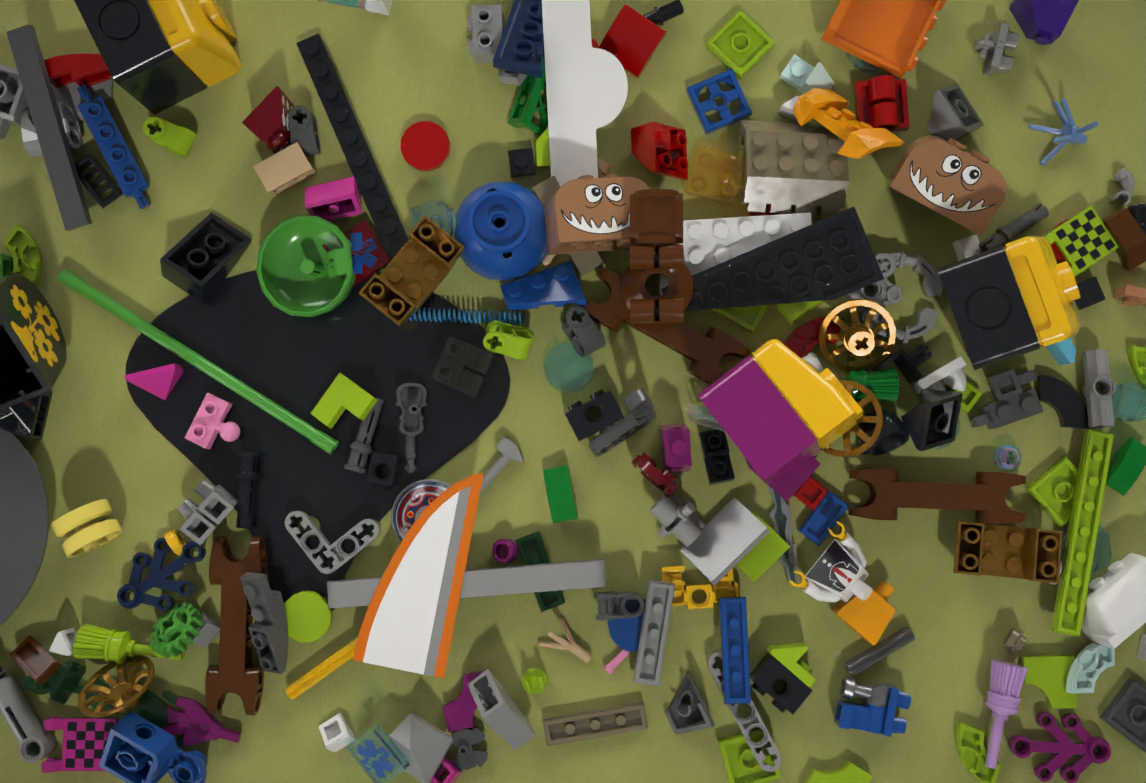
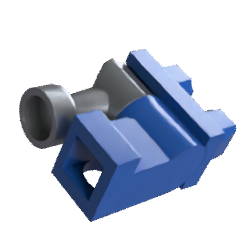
M843 678L841 697L852 699L854 695L867 699L865 705L838 699L834 722L839 728H852L890 737L892 733H905L906 719L895 716L896 707L909 709L911 703V696L900 691L890 684L874 682L870 686L856 684L854 678Z

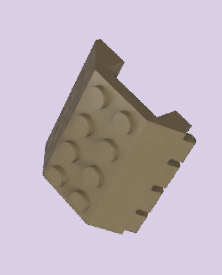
M740 120L739 141L740 145H744L745 182L741 189V204L747 203V212L765 213L766 204H769V213L790 214L791 205H794V214L811 213V215H815L816 207L819 206V215L833 216L838 213L839 209L844 208L849 185L848 157L837 154L845 143L842 139L822 124H805L800 126L799 123Z

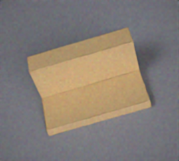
M298 142L253 166L266 191L273 197L317 173L313 165L307 160Z

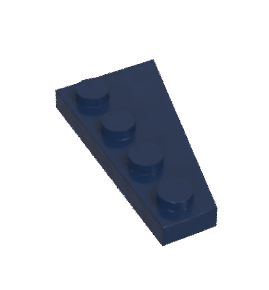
M515 0L493 58V67L542 78V0Z

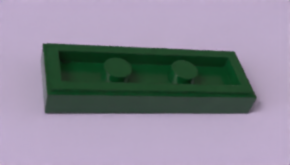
M539 531L515 539L524 565L550 563ZM561 590L534 592L541 612L565 603Z

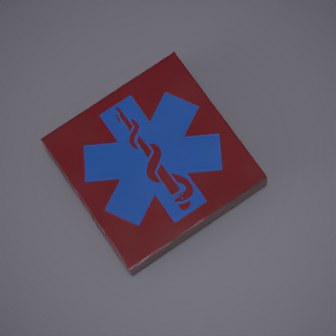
M366 220L344 232V235L352 243L353 250H351L353 273L356 274L353 286L382 270L391 262ZM325 244L322 245L326 252L330 251Z

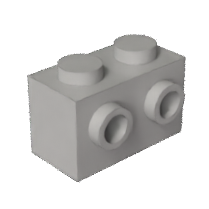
M502 5L471 6L472 15L467 16L468 31H472L473 39L468 40L469 55H474L476 64L493 63V58L504 31Z

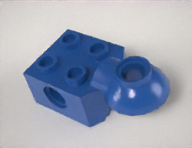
M130 711L111 728L99 767L126 783H157L166 773L170 775L175 783H205L208 762L204 754L197 750L188 752L179 749L175 736Z

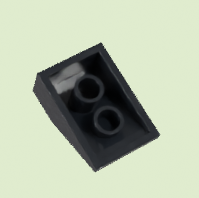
M211 212L160 258L162 276L201 303H204L221 286L251 244L252 239Z

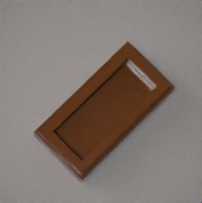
M31 635L9 654L41 686L61 666Z

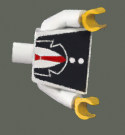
M835 521L840 526V531L833 533L828 528V532L833 537H838L839 541L836 539L832 541L805 576L802 572L793 571L800 578L797 584L791 580H788V583L793 587H802L803 592L818 601L837 602L842 600L847 602L853 594L862 601H865L873 591L870 586L864 583L868 577V572L865 570L867 561L861 546L849 533H844L845 528L842 523Z

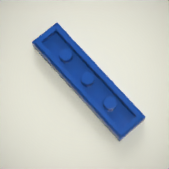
M719 597L724 704L751 703L746 597Z

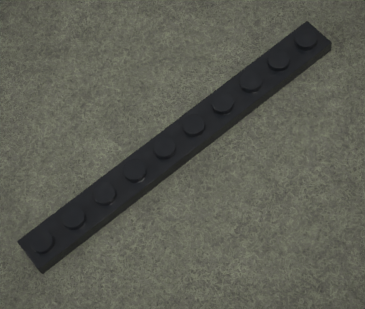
M318 33L296 44L391 261L409 239L323 40Z

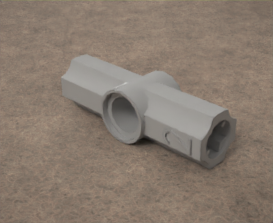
M1104 349L1082 352L1085 382L1081 387V393L1087 402L1089 427H1113L1112 395L1115 392L1116 386L1110 378L1108 352ZM1096 384H1097V385L1100 387V389H1101V393H1100V394L1096 391V388H1095V385H1096Z

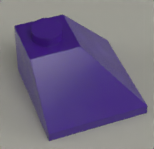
M1014 0L1010 4L1009 9L1026 38L1034 40L1035 43L1040 45H1051L1061 36L1079 0Z

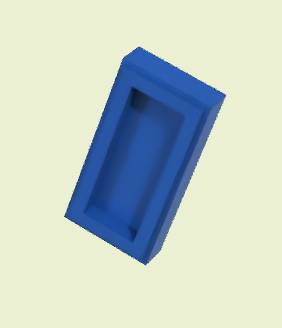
M829 490L797 531L820 546L829 534L828 528L833 529L836 525L835 521H839L849 505Z

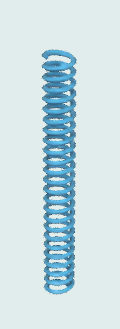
M424 307L422 318L421 308L418 310L417 318L416 313L412 315V318H409L410 321L414 319L416 322L418 320L421 322L423 320L426 322L428 320L430 322L433 320L438 322L439 320L442 323L444 320L446 323L448 321L451 323L453 321L455 323L458 321L463 323L464 321L467 324L469 321L471 324L473 322L476 324L478 322L488 324V322L496 320V311H493L491 320V311L488 310L486 320V311L484 309L481 320V310L479 309L476 320V310L474 309L471 320V310L469 309L466 320V310L463 309L461 320L460 309H458L457 319L456 309H453L451 319V309L449 308L446 319V309L444 308L441 319V309L438 308L436 319V311L433 308L431 319V308L429 307L426 319V308ZM499 310L496 321L510 323L511 325L515 323L516 326L520 323L522 326L525 314H523L521 320V312L519 311L516 320V312L513 311L511 320V311L509 310L506 320V311L504 310L501 320V311Z

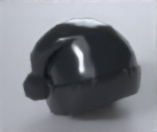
M885 409L882 410L883 426L876 442L869 449L861 453L862 455L871 453L873 456L886 454L903 446L909 440V433L904 423L895 413ZM871 411L865 416H877L876 411ZM860 422L859 428L871 438L876 423ZM857 435V437H858V439H859V441H860V444H859V447H860V446H862L863 444H865L866 442H864V441Z

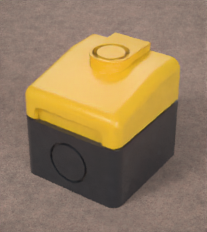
M74 0L115 82L154 115L207 89L206 85L211 87L237 74L241 69V61L231 44L238 39L223 9L216 0Z
M1023 237L1005 244L1004 247L1001 245L937 269L974 370L1064 341L1075 335L1080 329V322L1072 304V301L1080 299L1076 280L1067 261L1057 264L1051 245L1044 237Z

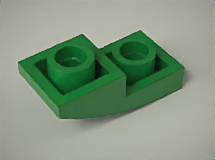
M1131 436L1113 455L1117 462L1108 470L1106 480L1107 486L1123 496L1135 483L1146 465V446Z
M565 465L543 470L552 522L555 524L578 519L576 497L573 493L569 466Z

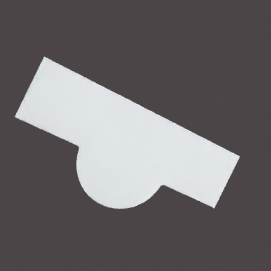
M542 0L551 177L555 176L560 187L564 183L584 175H592L593 178H598L596 130L609 124L619 115L624 107L628 93L627 76L620 61L610 52L592 47L590 0Z

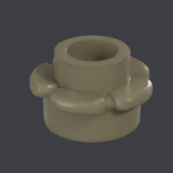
M1012 628L1007 634L1003 646L1009 648L1011 653L1015 649L1020 651L1027 640L1023 636L1024 631Z

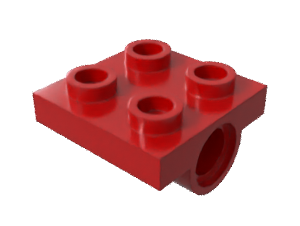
M880 75L871 78L869 81H857L854 84L857 121L865 122L873 128H886L889 131H907L910 128L906 79H895L892 75Z

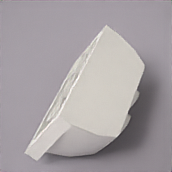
M1130 553L1121 561L1112 563L1108 567L1107 573L1102 577L1093 579L1089 583L1082 630L1090 641L1114 649L1146 623V557L1135 553Z

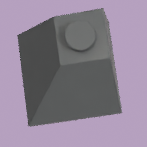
M958 84L939 89L935 92L928 129L931 132L930 135L940 137L946 141L950 137L959 141L984 125Z

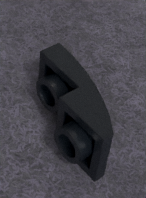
M724 429L700 432L699 438L709 486L734 481L735 477L729 456L730 450Z

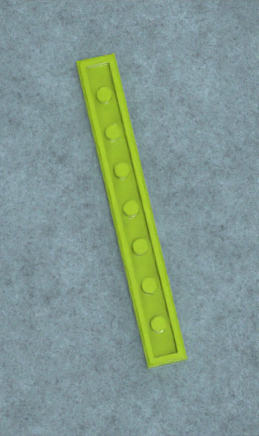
M1085 429L1051 631L1080 637L1114 438V434Z

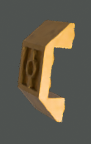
M425 215L408 234V242L379 276L374 274L359 292L363 298L398 326L402 325L419 310L449 274L465 249L462 244Z
M957 521L953 573L1020 578L1059 584L1063 532Z

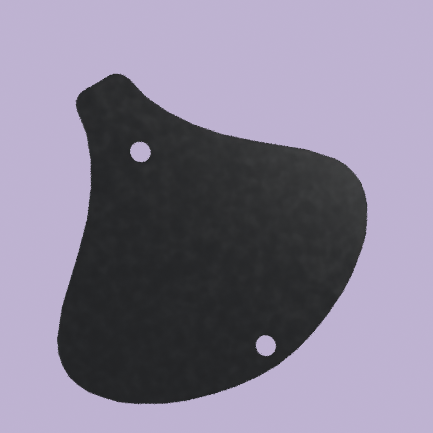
M256 271L225 279L221 286L204 303L190 295L172 305L151 322L158 329L287 411L339 441L337 448L332 454L316 446L305 436L143 333L136 339L126 362V375L174 363L183 365L184 372L166 400L126 381L127 388L134 403L153 427L187 457L215 486L220 484L237 500L239 493V479L236 477V472L239 471L237 451L261 452L257 463L259 477L258 480H255L253 528H248L252 537H263L265 541L270 589L281 591L284 603L292 595L301 591H315L328 600L327 582L345 579L355 556L337 571L331 574L321 573L286 529V516L293 511L300 510L306 512L309 516H314L320 522L321 532L333 544L364 519L372 518L379 522L392 509L397 496L404 488L416 481L427 478L485 431L499 416L506 404L510 389V375L503 354L490 352L484 347L483 339L486 331L478 323L473 322L471 324L469 321L467 324L464 321L463 323L459 321L457 323L455 321L452 323L448 321L446 323L444 320L442 323L439 320L438 322L434 320L432 322L430 320L427 322L425 320L422 322L418 320L416 322L414 319L413 321L408 319L398 326L359 294L360 290L372 276L353 286L348 297L330 312L315 317L291 316L274 307L265 296ZM434 293L420 307L421 318L423 308L425 307L427 319L428 308L430 307L431 319L433 308L436 311V319L438 308L441 309V319L444 308L446 309V319L448 309H451L452 319L453 309L455 308L457 319L458 308ZM339 373L344 374L372 396L384 400L370 446L372 447V452L402 456L396 486H389L388 490L373 488L374 483L367 482L372 453L368 455L364 468L366 474L344 468V464L348 463L352 450L350 445L356 441L361 419L345 409L331 429L310 414ZM405 383L421 384L427 391L425 400L427 405L421 408V415L424 417L422 421L424 429L415 436L416 457L414 464L417 469L413 473H408L404 469V466L407 464L405 458V435L398 428L401 408L395 405L397 402L396 389ZM207 393H211L233 404L224 423L234 422L240 428V436L232 442L223 440L218 433L211 449H205L185 439ZM386 464L381 465L378 469V474L381 478L385 479L390 474V469ZM238 503L234 506V509H235L236 511H237ZM293 517L295 521L292 524L293 527H297L299 525V522L302 519V517ZM364 524L365 531L359 535L356 534V531L353 532L360 539L361 544L364 543L361 538L370 534L374 529V525L368 526ZM317 536L307 538L309 548H318L320 540ZM345 539L342 543L343 550L346 553H352L355 550V542L352 539ZM326 547L322 551L315 553L316 557L322 554L326 561L323 563L325 567H334L332 565L334 558H327L323 553L327 551Z

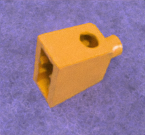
M882 580L867 600L862 601L853 594L849 601L844 602L841 600L831 611L868 643L875 646L895 613V609L886 602L895 589Z

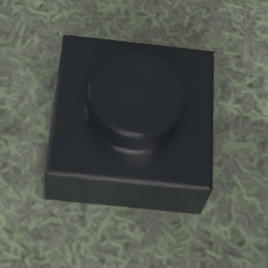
M533 148L508 151L511 178L536 175Z

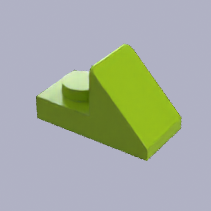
M806 643L769 645L766 648L771 655L809 688L816 681L810 675L813 670L802 660L796 663L808 650L809 646Z

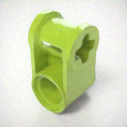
M150 117L143 124V132L155 144L187 158L197 134L183 126L175 125L159 117Z
M496 320L491 321L486 327L483 345L490 352L524 360L529 355L534 332L526 327L515 326Z

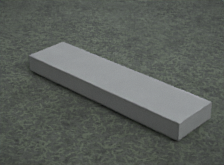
M652 579L648 581L633 683L659 686L674 595V583Z

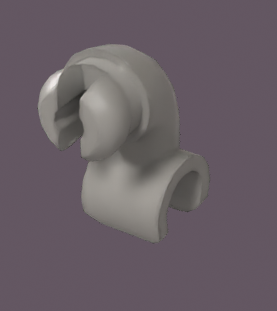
M1125 168L1119 170L1114 176L1115 180L1120 182L1122 191L1110 198V202L1117 198L1121 199L1122 204L1118 207L1119 209L1130 203L1131 195L1135 188L1134 176Z

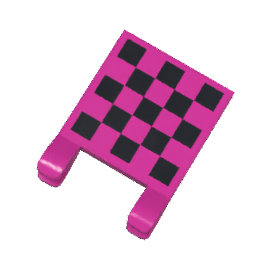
M51 716L44 720V730L63 729L62 759H46L41 764V771L44 773L57 771H106L100 768L99 764L110 730L118 723V718H66Z

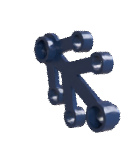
M159 538L155 541L152 563L151 556L148 553H136L133 557L134 565L129 583L123 585L117 593V600L120 605L127 609H133L142 603L156 606L161 611L171 610L175 604L172 596L161 595L157 597L145 593L153 587L175 591L181 596H192L196 591L194 582L186 580L179 582L166 578L190 562L198 563L202 561L206 555L204 545L188 542L182 549V555L163 568L165 555L172 550L165 538ZM165 541L166 547L164 550H161V544ZM198 548L199 554L197 557H194V550ZM144 556L145 561L143 564H140L139 560ZM151 564L148 578L141 582L143 569ZM186 584H188L190 587L187 593L184 592V587ZM133 591L134 598L133 600H130L129 596L130 593ZM164 599H167L168 605L164 608L162 603Z

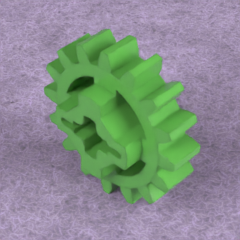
M183 602L182 605L176 603L173 610L166 611L165 616L160 615L157 624L152 626L155 628V631L149 635L153 639L149 643L153 647L152 650L165 658H169L171 655L177 657L180 650L185 653L187 651L186 646L188 644L193 645L195 643L194 638L200 635V632L197 631L198 628L203 626V622L200 621L203 617L199 612L200 610L192 604L189 605L187 602Z

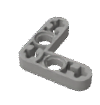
M301 510L293 511L285 518V527L317 569L324 574H331L337 571L376 540L381 533L379 522L368 518L360 521L331 544L306 512ZM293 517H302V527L308 529L310 526L312 530L300 537L299 534L304 531L299 526L293 527L292 524L295 522ZM364 524L368 526L374 525L375 528L372 530L374 535L368 534L361 538L364 541L362 545L360 539L353 532L356 531V534L359 535L365 531ZM310 535H316L319 538L320 544L318 548L311 549L308 547L307 538ZM345 539H352L355 542V550L352 553H346L343 550L342 543ZM326 547L327 551H324L323 553L327 558H334V561L332 562V565L334 567H325L323 565V563H325L326 561L325 558L322 556V554L316 557L315 553L322 551V549Z

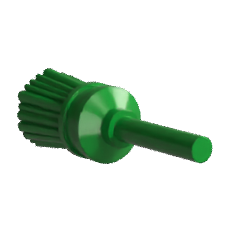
M896 368L871 372L850 370L846 378L840 379L864 385L880 401L896 402L899 396V378ZM853 388L852 397L855 401L862 400L867 396L862 391Z

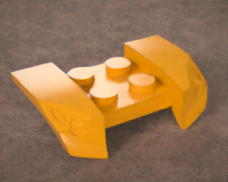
M813 88L799 96L793 108L794 115L800 126L805 125L814 118L842 139L845 143L837 154L846 157L862 159L878 149L897 147L904 144V141L886 128H873L865 122L857 121L855 119L856 115L845 109L849 102L832 89Z

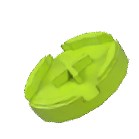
M315 591L298 592L284 603L288 636L298 642L310 643L318 640L331 626L333 621L332 608H328V600Z

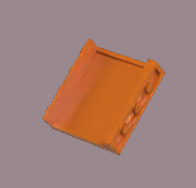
M840 0L821 40L894 76L902 78L907 70L911 72L919 59L915 55L917 51H922L929 38L925 34L927 30L931 31L938 19L935 13L937 10L941 11L946 0Z

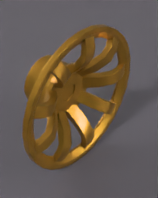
M866 299L848 300L831 309L825 316L819 329L818 341L824 357L836 368L848 372L850 370L866 371L883 362L891 353L896 339V327L888 311L876 302ZM856 306L870 307L863 324L859 322ZM846 308H850L853 325L849 326L836 314ZM878 311L887 322L870 328L871 321ZM832 320L845 333H826V329ZM889 328L890 336L888 342L874 339L878 332ZM825 340H838L844 344L834 348L829 353ZM874 346L885 348L883 353L874 360L870 353ZM844 351H850L847 365L838 362L834 358ZM856 355H865L869 363L862 366H854Z
M839 380L843 386H846V390L851 396L853 388L867 395L858 402V405L863 408L872 401L877 415L860 417L856 420V424L843 434L845 451L829 448L830 445L824 449L820 448L825 453L833 456L850 457L863 453L876 442L883 426V412L877 397L867 387L854 381ZM860 422L876 423L871 438L859 428ZM854 431L866 443L852 450L850 433Z
M134 655L133 657L128 656L122 664L113 661L101 668L86 682L79 693L78 707L80 711L89 717H103L116 712L125 713L135 708L141 700V695L153 680L155 674L153 662L146 656ZM128 662H135V663L131 666V668H130V670H129V672H128V676L126 677V671H125V666H126V664H127ZM145 664L148 669L141 670L136 674L137 669L141 665ZM117 666L118 682L107 672ZM148 676L143 686L137 684L141 677ZM102 677L110 688L93 684ZM89 692H96L102 694L91 696L90 698L85 700L86 695ZM99 702L95 711L88 709L92 703ZM107 704H112L114 707L113 709L103 711Z

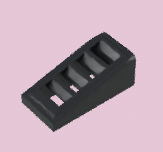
M89 153L75 163L80 182L102 209L123 195V192L93 154ZM91 165L95 167L88 174H83V171L89 168ZM99 172L101 176L90 183L89 179ZM104 180L108 183L96 191L95 187ZM110 188L114 190V192L105 199H102V197L100 196Z

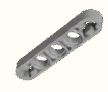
M717 651L709 656L707 665L723 696V678L720 681L718 679V676H722L719 668H713L712 666L715 663V657L718 656L722 659V652ZM752 699L751 703H747L751 708V713L747 718H740L737 715V707L740 704H727L759 766L767 772L776 771L781 765V755ZM754 727H759L763 731V738L759 742H753L749 738V732ZM768 741L770 746H765L767 752L770 755L775 754V758L772 759L774 764L771 766L768 763L762 762L765 759L763 751L759 749L756 752L755 748L764 746Z

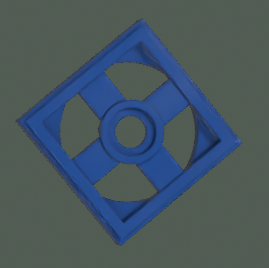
M732 69L686 89L706 135L752 115V111ZM717 82L726 83L734 89L724 92L720 90ZM707 86L711 95L710 99L699 103L698 95ZM722 97L724 100L723 105H716L714 102L715 98ZM740 99L739 111L732 116L728 108L729 102ZM714 109L719 112L722 121L717 123L709 121L704 113Z

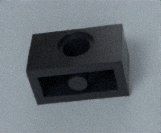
M603 389L590 395L591 400L582 404L581 401H578L567 407L569 412L565 413V416L578 441L624 418L611 391L605 393ZM590 407L598 408L601 414L600 418L596 421L588 420L586 417L587 409Z
M769 653L764 656L750 674V679L754 682L751 686L762 696L765 693L769 694L773 698L771 703L782 713L788 710L793 715L813 691ZM779 679L784 680V687L780 691H774L773 683Z

